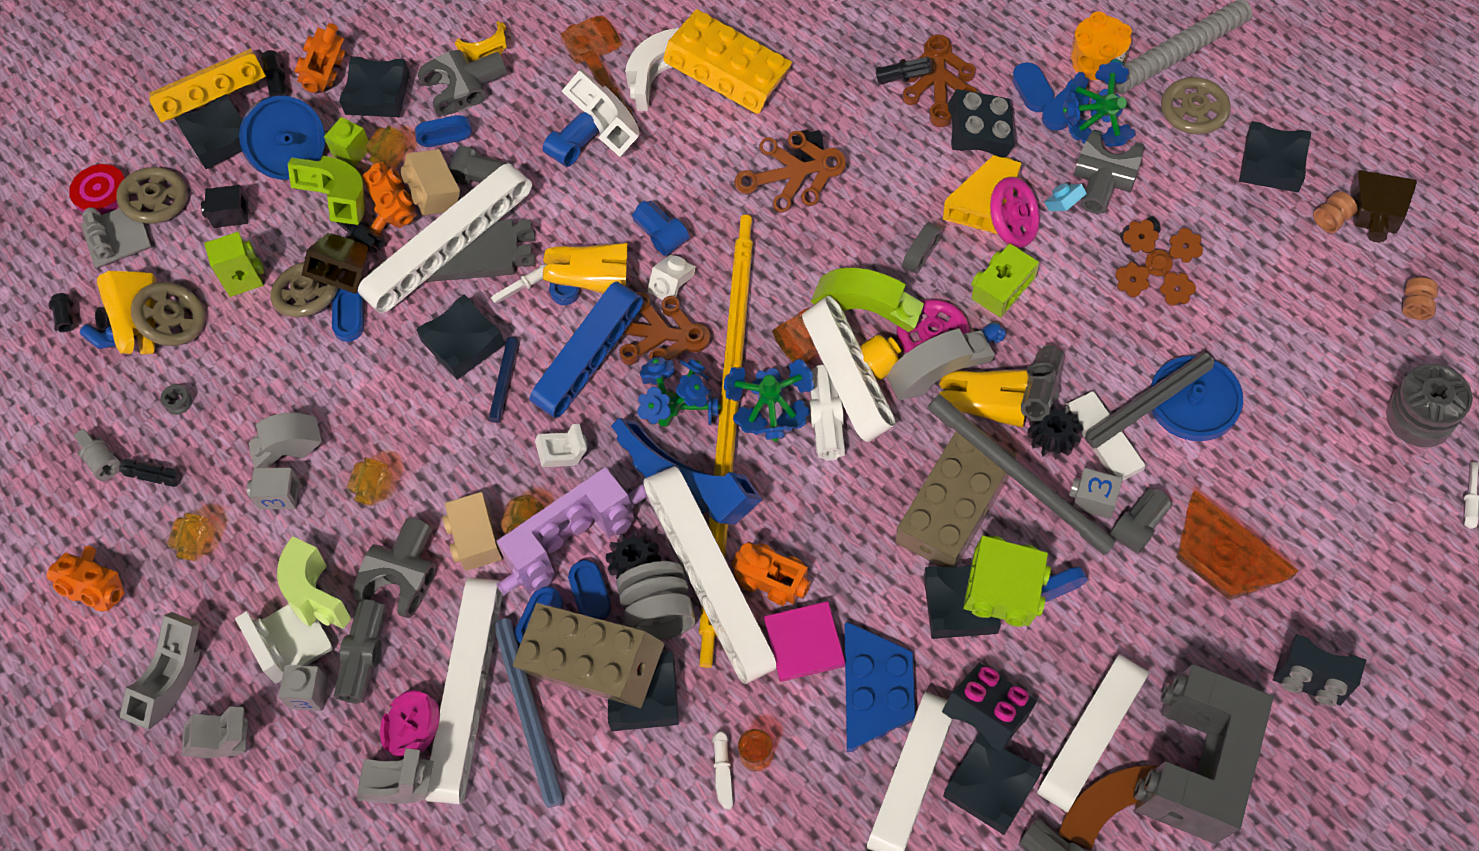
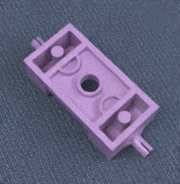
M604 467L497 540L496 542L512 571L511 575L496 584L503 596L518 585L523 586L528 594L542 587H547L551 583L552 578L556 576L547 553H554L563 546L564 541L572 535H579L585 532L590 527L591 522L595 521L608 539L615 534L625 533L631 527L632 522L635 521L632 512L634 505L647 497L644 486L641 484L627 494L608 469Z

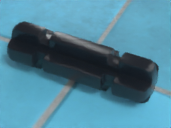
M131 458L123 459L119 466V471L123 476L131 478L137 476V479L158 484L164 482V485L171 487L178 486L182 476L178 469L171 467L164 469L162 465L144 461L137 463V460Z

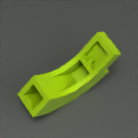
M323 156L320 161L299 158L290 159L287 164L291 188L328 194L327 201L330 221L359 225L365 213V199L362 177L353 166L328 156Z
M840 268L826 273L820 277L810 301L815 305L826 296H830L836 300L843 312L849 309L868 310L881 315L907 332L915 329L924 303L903 291L906 284L888 275L861 268Z

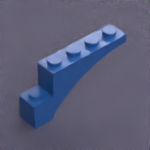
M618 418L611 425L617 434L616 439L618 443L629 452L633 458L632 463L634 467L645 478L671 467H677L686 481L702 515L708 511L709 515L716 522L736 525L762 501V498L746 475L728 472L725 476H713L695 470L662 450L646 434L637 421Z

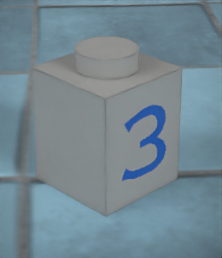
M254 468L252 480H249L247 484V495L259 510L296 509L300 480L292 468Z
M1084 468L1081 479L1074 477L1069 496L1075 498L1073 507L1082 512L1111 519L1123 478Z
M285 665L278 698L289 709L322 711L328 678L317 666Z

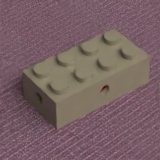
M955 431L897 527L896 544L940 567H957L1010 475ZM1003 448L1006 452H1008L1012 457L1016 459L1017 454Z
M536 603L512 666L542 680L642 708L664 642L642 630Z

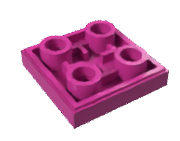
M828 601L763 616L771 650L776 661L779 682L845 667V660Z

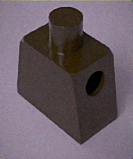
M1358 170L1350 186V195L1357 204L1358 209L1357 213L1353 216L1354 226L1369 229L1368 239L1372 242H1384L1387 240L1388 232L1397 233L1407 215L1417 180Z
M327 233L307 249L301 276L357 294L368 246L359 243L353 236L344 238L333 233Z

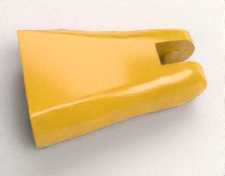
M627 243L594 246H555L545 249L543 261L547 265L543 268V280L547 282L583 288L603 294L613 282L618 281L626 286Z
M107 271L97 277L96 284L110 321L113 339L121 354H131L133 352L134 335H137L138 347L142 355L154 353L156 343L144 337L137 330L131 318V304L135 295L145 286L156 283V277L153 273ZM149 298L145 305L153 309L156 300ZM153 317L146 320L151 327L156 328V322Z
M1027 369L988 372L954 371L940 379L939 385L945 391H941L939 394L962 413L1023 428L1025 415L1021 412V403L1028 383Z

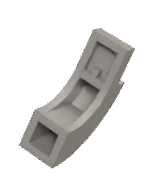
M956 329L935 336L913 348L892 366L886 377L898 400H904L926 394L936 381L951 372L990 363L995 354L982 331L962 334L960 329Z
M174 612L163 616L154 657L144 674L136 682L126 687L119 718L148 730L159 723L171 711L191 679L200 656L201 649L195 647L200 623Z
M409 748L405 749L404 759L400 761L364 759L357 790L358 801L406 804L424 800L427 797L434 761L420 759V750Z

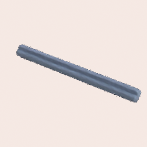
M509 618L497 620L493 626L544 804L547 808L555 807L562 804L564 799L527 673L512 666L519 649L513 624Z

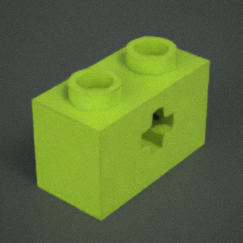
M239 231L204 243L210 266L229 297L264 286L261 275L265 274L261 259L256 257L250 240L245 242Z
M1009 243L1002 252L997 251L989 262V267L984 272L979 271L971 283L973 287L971 299L1002 318L1035 280L1039 261Z

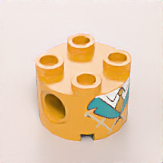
M1101 11L1093 12L1089 18L1084 19L1078 24L1074 32L1070 59L1073 62L1072 66L1075 71L1083 72L1088 79L1098 80L1095 77V73L1099 70L1100 65L1119 62L1124 66L1131 45V27Z

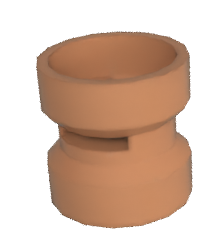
M1335 192L1327 199L1326 204L1320 205L1314 211V221L1324 231L1335 233L1343 226L1344 221H1348L1357 213V204L1345 192Z
M1423 277L1407 281L1405 286V296L1407 298L1403 302V314L1408 318L1417 320L1432 318L1436 313V302L1434 299L1438 295V284L1434 280Z

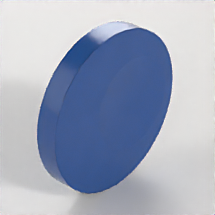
M279 95L266 97L256 102L246 112L241 122L239 140L243 155L255 170L267 177L290 180L287 163L291 158L319 161L325 147V132L319 116L308 104L294 97Z
M1183 356L1167 362L1155 374L1150 388L1197 356ZM1214 360L1213 369L1151 411L1156 421L1174 436L1190 441H1209L1226 434L1237 422L1243 408L1242 388L1235 375L1227 367Z

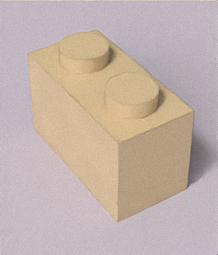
M439 149L406 154L405 164L401 167V177L403 182L408 184L412 200L415 205L418 204L422 215L446 212L458 202L460 189Z
M479 492L446 502L447 515L442 516L447 534H453L455 543L449 544L454 562L460 561L464 570L468 571L501 561V552L496 542L495 530L483 493Z

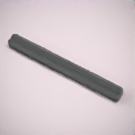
M1201 353L1087 431L1085 434L1086 442L1092 448H1098L1213 369V364L1215 363L1213 358L1208 353Z

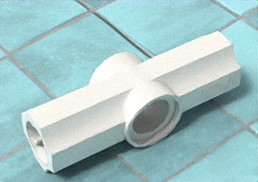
M818 365L811 369L814 389L810 391L811 400L809 401L812 428H815L816 452L818 458L825 459L826 461L837 460L839 457L845 456L842 425L844 424L842 401L838 397V393L825 366Z

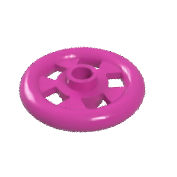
M1006 177L1000 180L995 186L990 200V213L994 228L1006 244L1010 243L1017 248L1025 247L1034 240L1039 229L1040 214L1036 197L1031 188L1019 178ZM1013 189L1018 192V197H1013ZM1003 197L1007 200L1004 204H1002ZM1024 225L1026 230L1022 235L1020 227Z
M929 299L921 301L924 303L921 314L924 313L928 318L922 320L920 324L917 323L915 329L910 332L905 331L897 326L896 331L901 348L905 353H908L921 343L949 332V330L960 329L962 334L970 333V327L967 318L959 308L946 301ZM939 312L950 317L948 322L936 317ZM930 327H936L938 331L931 332L928 329ZM917 331L921 341L913 343L909 334Z

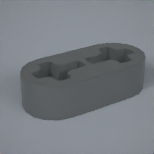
M927 222L907 251L902 267L915 274L919 273L938 244L943 228Z

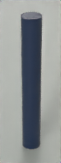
M509 337L506 340L488 417L490 422L500 423L519 342L513 337Z

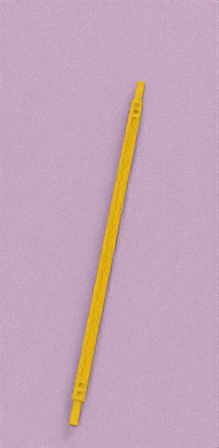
M742 215L740 217L739 238L735 241L714 476H725L728 472L733 473L737 424L733 421V416L738 412L739 401L726 398L724 379L730 373L732 367H742L753 242L750 240L752 217L750 215ZM710 516L709 529L725 558L728 524L718 523ZM701 604L699 635L702 636L699 666L711 668L713 666L714 643L717 634Z

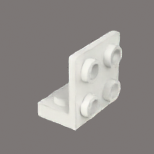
M289 604L262 620L260 618L254 620L247 611L235 618L263 672L275 684L282 680L285 665L306 666L333 650V645L319 620L316 619L309 627L294 614Z

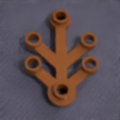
M937 34L931 36L926 41L924 53L919 57L931 58V61H933L932 72L923 76L919 81H917L919 76L909 78L907 82H917L913 86L904 89L903 101L908 105L917 104L920 100V94L934 83V104L930 108L929 119L934 126L941 128L949 125L952 121L951 114L948 111V103H946L945 84L954 91L960 89L977 92L975 87L963 82H969L974 79L975 66L964 62L952 53V45L948 38ZM944 62L958 70L959 79L944 68ZM963 71H970L971 73L965 74ZM908 94H914V95H916V96H915V97H908L907 95H908Z
M793 131L788 136V146L794 150L800 149L814 159L813 161L802 162L778 147L775 139L766 137L759 144L761 154L771 156L787 167L756 174L749 170H743L737 174L734 186L740 194L749 195L759 185L790 178L782 193L776 196L772 203L773 209L776 212L784 213L790 208V200L807 174L818 172L810 188L805 189L801 194V202L805 206H813L818 202L819 192L827 179L840 175L844 170L846 161L842 152L835 148L822 150L807 141L801 131ZM794 135L799 136L802 140L801 144L794 145L791 137ZM771 142L773 150L770 152L765 151L763 144ZM829 157L834 158L836 166L829 167L826 164V159ZM749 177L752 180V185L749 187L743 186L741 179ZM805 193H813L815 200L807 202L805 200ZM780 198L787 202V206L784 209H780L776 205V201Z
M638 292L637 294L646 301L639 313L644 316L650 325L630 323L623 335L645 337V339L636 345H623L619 350L621 361L626 365L636 363L640 356L650 350L652 351L649 354V359L663 356L665 361L672 360L686 350L690 352L704 350L710 342V333L705 326L692 324L680 309L679 300L674 296H667L662 300V311L666 316L672 317L680 329L668 328L651 306L649 295L645 292ZM669 304L676 305L672 309L666 308V306ZM693 334H699V335H700V336H699L698 338H696V339L690 338V336L693 335ZM666 340L675 341L674 344L665 350L663 348H655ZM627 352L634 353L631 357L624 356Z

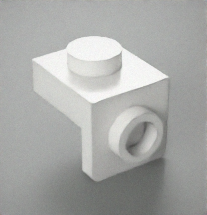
M669 255L652 268L648 292L662 300L667 296L676 297L678 288L694 276L696 267L687 263L679 256Z
M572 424L568 433L538 434L535 439L541 467L578 465L588 446L587 438L582 434L580 424Z

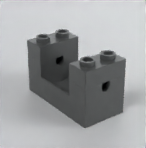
M1194 664L1183 673L1179 672L1174 681L1167 683L1162 691L1160 702L1164 703L1161 715L1207 733L1197 773L1167 761L1155 770L1151 769L1145 778H1140L1135 786L1133 798L1137 799L1134 811L1213 844L1240 830L1274 696Z

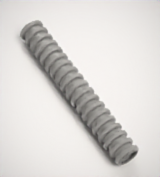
M1235 0L1203 18L1200 22H1196L1193 26H1189L1186 30H1182L1179 34L1132 59L1131 62L1125 63L1123 67L1129 69L1127 81L1124 83L1115 82L1114 90L1119 94L1126 93L1127 90L1133 89L1134 86L1140 85L1141 82H1145L1148 78H1152L1155 74H1159L1162 70H1166L1169 66L1174 65L1176 62L1214 42L1217 38H1221L1224 34H1228L1231 30L1252 19V9L1246 0Z

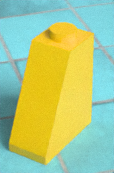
M993 155L946 198L943 220L997 234L990 213L991 195L1000 180L1006 177L1019 178L1021 162ZM1004 197L1002 204L1006 203L1007 201Z

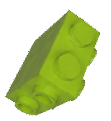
M982 535L974 549L963 609L972 611L978 617L1003 619L1012 626H1030L1036 616L1041 617L1045 606L1046 598L1041 596L1042 586L1047 585L1051 567L1046 565L1048 553L1040 551L1032 545H1017L1006 542L999 536Z

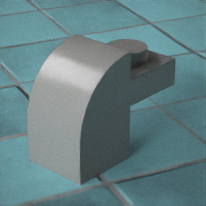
M289 412L272 415L256 424L258 435L249 442V451L254 468H269L282 455L299 458L306 457L322 443L316 417Z
M230 706L221 716L192 714L184 723L181 756L216 758L237 756L244 753L248 719L243 718L244 708Z

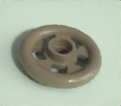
M1188 77L1175 81L1165 90L1161 99V110L1166 120L1176 129L1185 133L1199 135L1211 133L1221 128L1229 118L1231 104L1226 92L1216 83L1204 78ZM1196 89L1197 92L1186 94L1185 90ZM1211 94L1217 101L1211 103L1206 95ZM1173 99L1182 100L1181 108L1173 107ZM1209 111L1217 114L1212 120L1205 117ZM1184 115L1196 118L1195 123L1184 120Z
M147 167L136 170L124 178L118 187L116 199L120 210L128 218L140 223L156 224L172 219L183 210L188 199V189L184 180L175 172L160 167ZM146 179L151 180V182L146 183L142 186L138 184L139 182ZM165 180L172 184L168 189L161 184ZM137 193L138 200L129 201V194ZM167 197L175 199L170 206L165 205ZM144 206L154 210V212H143L142 208Z
M304 262L289 267L279 275L272 286L270 298L273 307L280 314L295 318L306 317L321 311L329 305L339 288L328 284L320 288L319 281L301 276ZM291 282V289L285 290V287ZM318 296V298L315 299L314 301H312V302H310V303H306V301H310V300H312L314 297ZM290 298L297 301L293 305L286 303Z
M170 282L153 283L142 288L132 300L131 318L135 327L144 337L157 344L179 346L189 343L200 334L204 327L205 312L202 303L194 293L181 285ZM166 294L179 297V302L166 299ZM149 298L157 301L153 309L145 305ZM183 309H191L193 319H185ZM164 310L170 311V312H172L173 314H172V315H169V314L165 313ZM153 317L159 327L154 329L146 320ZM181 325L183 332L178 334L171 333L170 328Z

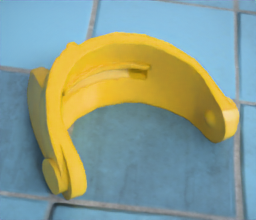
M497 21L498 30L496 33L483 41L466 43L458 38L454 44L457 50L463 51L470 61H475L495 52H499L501 55L504 49L507 48L504 34L506 27L504 23Z

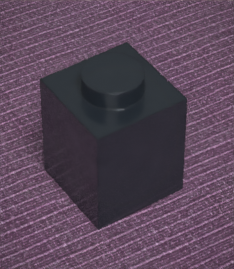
M240 185L205 189V201L201 202V211L203 217L208 218L213 228L248 224V199Z

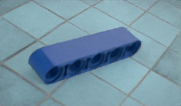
M618 281L613 282L535 385L530 394V402L553 418H559L571 405L638 314L643 305V297Z

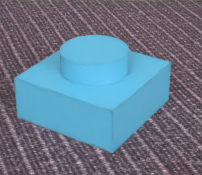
M1063 183L1052 190V195L1044 203L1049 211H1067L1087 193L1082 184L1068 185V183Z

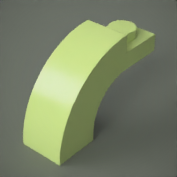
M292 536L281 553L277 567V580L282 594L294 614L309 627L318 619L325 625L332 623L344 629L350 622L351 617L342 601L316 589L317 580L327 567L317 547Z

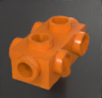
M328 23L325 30L317 27L314 37L308 35L303 48L307 55L305 58L299 57L294 72L299 74L297 82L301 83L302 87L308 92H324L326 85L332 87L337 74L332 69L334 64L340 66L344 57L345 50L341 49L344 38L336 35L338 27L333 23Z
M378 162L361 176L376 205L374 210L378 213V216L370 228L378 235H380L387 222L401 228L411 223L413 218L417 216L412 197L404 190L402 177L394 168L391 167L389 169L384 162Z
M748 541L743 544L732 562L731 567L734 568L735 579L739 580L738 585L749 592H755L756 589L768 593L767 598L770 601L784 606L786 602L794 605L798 597L804 599L811 585V581L807 579L808 567L801 560L793 556H787L786 558L776 554L770 546L763 543L756 545ZM789 580L792 582V585L789 587L781 582Z
M85 546L80 557L65 552L49 567L47 579L53 582V588L58 594L68 597L71 601L80 600L85 605L93 607L96 611H109L125 595L118 572L100 566L93 561L97 551L92 546Z

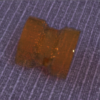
M751 729L740 737L738 752L742 765L754 772H760L769 767L773 760V744L770 736L760 729Z

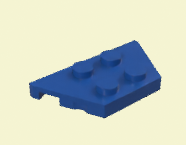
M845 623L847 752H853L859 746L873 739L877 740L887 735L890 731L914 721L913 652L851 623Z

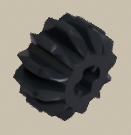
M1053 404L1050 414L1046 415L1043 421L1030 420L1027 436L1032 439V449L1042 447V457L1047 455L1049 451L1052 452L1056 460L1059 458L1060 452L1069 456L1073 448L1079 446L1083 427L1077 424L1079 420L1078 414L1068 415V406L1060 411Z
M635 530L632 532L631 538H626L621 533L619 536L620 543L610 542L609 547L612 552L606 553L605 557L607 563L610 564L608 566L609 574L612 576L616 575V580L621 574L631 568L662 561L661 556L657 554L659 552L658 544L656 542L651 543L650 536L647 533L639 539L638 533ZM632 556H636V561L629 562V560L632 561Z

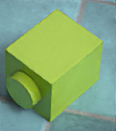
M340 117L324 136L332 156L350 164L354 168L371 149L364 128L343 117Z

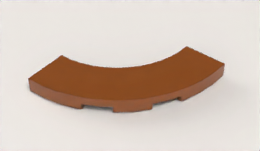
M1145 765L1119 770L1095 782L1074 802L1060 826L1058 836L1067 843L1072 842L1081 848L1091 851L1102 827L1116 813L1132 805L1136 806L1137 799L1133 798V793L1138 780L1145 778L1151 769L1155 770L1160 765Z

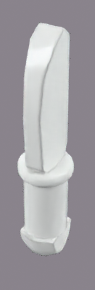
M546 264L541 265L525 276H521V280L496 293L491 299L497 304L525 287L530 289L532 285L543 279V268Z
M1470 462L1468 494L1464 496V526L1468 529L1477 527L1479 516V495H1477L1479 463Z
M717 731L712 738L715 753L714 768H716L715 789L719 803L724 809L730 810L733 806L729 769L731 763L728 758L727 745L729 740L725 732Z

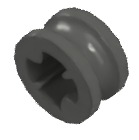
M170 385L161 394V403L171 414L179 415L185 413L192 405V397L182 385ZM178 395H180L182 399L176 400L175 404H173L171 400L177 399Z

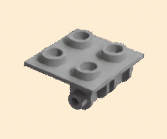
M95 208L85 209L82 216L84 222L81 223L95 268L151 248L144 223L128 218L120 209L101 215Z

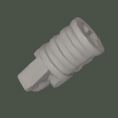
M84 428L73 435L82 447L77 454L93 472L97 480L106 481L119 473L121 462L114 456L101 437L93 440Z

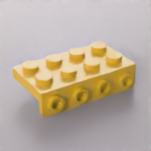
M698 9L689 16L668 40L663 57L666 64L754 113L762 111L767 98L788 73L792 65V61L784 58L782 55L775 53Z
M250 48L149 92V101L162 123L166 120L175 119L191 109L202 107L225 94L229 95L241 87L252 85L266 76Z

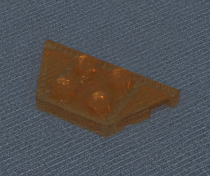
M1195 490L1191 494L1176 558L1229 601L1291 580L1296 576L1299 571L1199 492Z

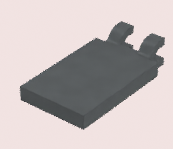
M512 219L496 221L426 281L434 282L515 274V267L535 266V254L532 253L531 244L517 247V242L535 241V230L532 229L531 219L521 220L516 225H514Z

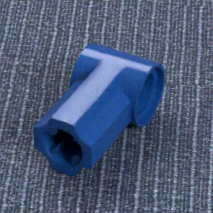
M586 112L579 113L561 132H551L543 143V152L563 166L570 167L578 159L581 148L599 131L592 116Z
M644 200L637 205L636 210L632 214L633 221L650 236L653 245L663 256L669 255L690 238L687 229L678 219H670L652 201L646 202Z

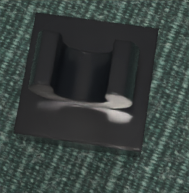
M809 129L801 130L807 141L824 150L820 130L812 132ZM797 135L792 136V143L800 145L802 142L801 138ZM793 149L794 157L802 162L814 160L802 150Z

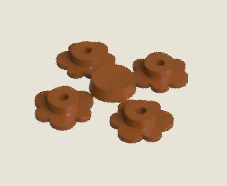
M1151 221L1131 222L1129 230L1123 234V241L1130 245L1132 252L1137 253L1141 250L1149 254L1145 260V267H1137L1135 263L1131 262L1126 267H1121L1116 271L1115 277L1119 281L1117 284L1118 290L1126 291L1129 297L1135 298L1140 295L1141 290L1148 289L1149 282L1147 279L1149 274L1156 277L1164 276V284L1159 290L1162 295H1165V302L1170 306H1175L1179 302L1187 304L1190 301V296L1196 291L1195 284L1192 281H1188V276L1185 273L1177 275L1169 272L1173 265L1172 258H1181L1182 262L1189 263L1192 258H1199L1203 254V247L1200 245L1201 236L1193 234L1188 228L1180 229L1177 235H1173L1169 239V243L1172 246L1168 254L1163 250H1154L1155 241L1159 238V234L1153 230L1154 225Z

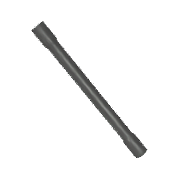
M938 394L931 401L927 410L945 425L953 428L1075 529L1097 551L1105 555L1112 549L1116 543L1113 537L1095 522L1088 520L965 418L962 412L943 396Z

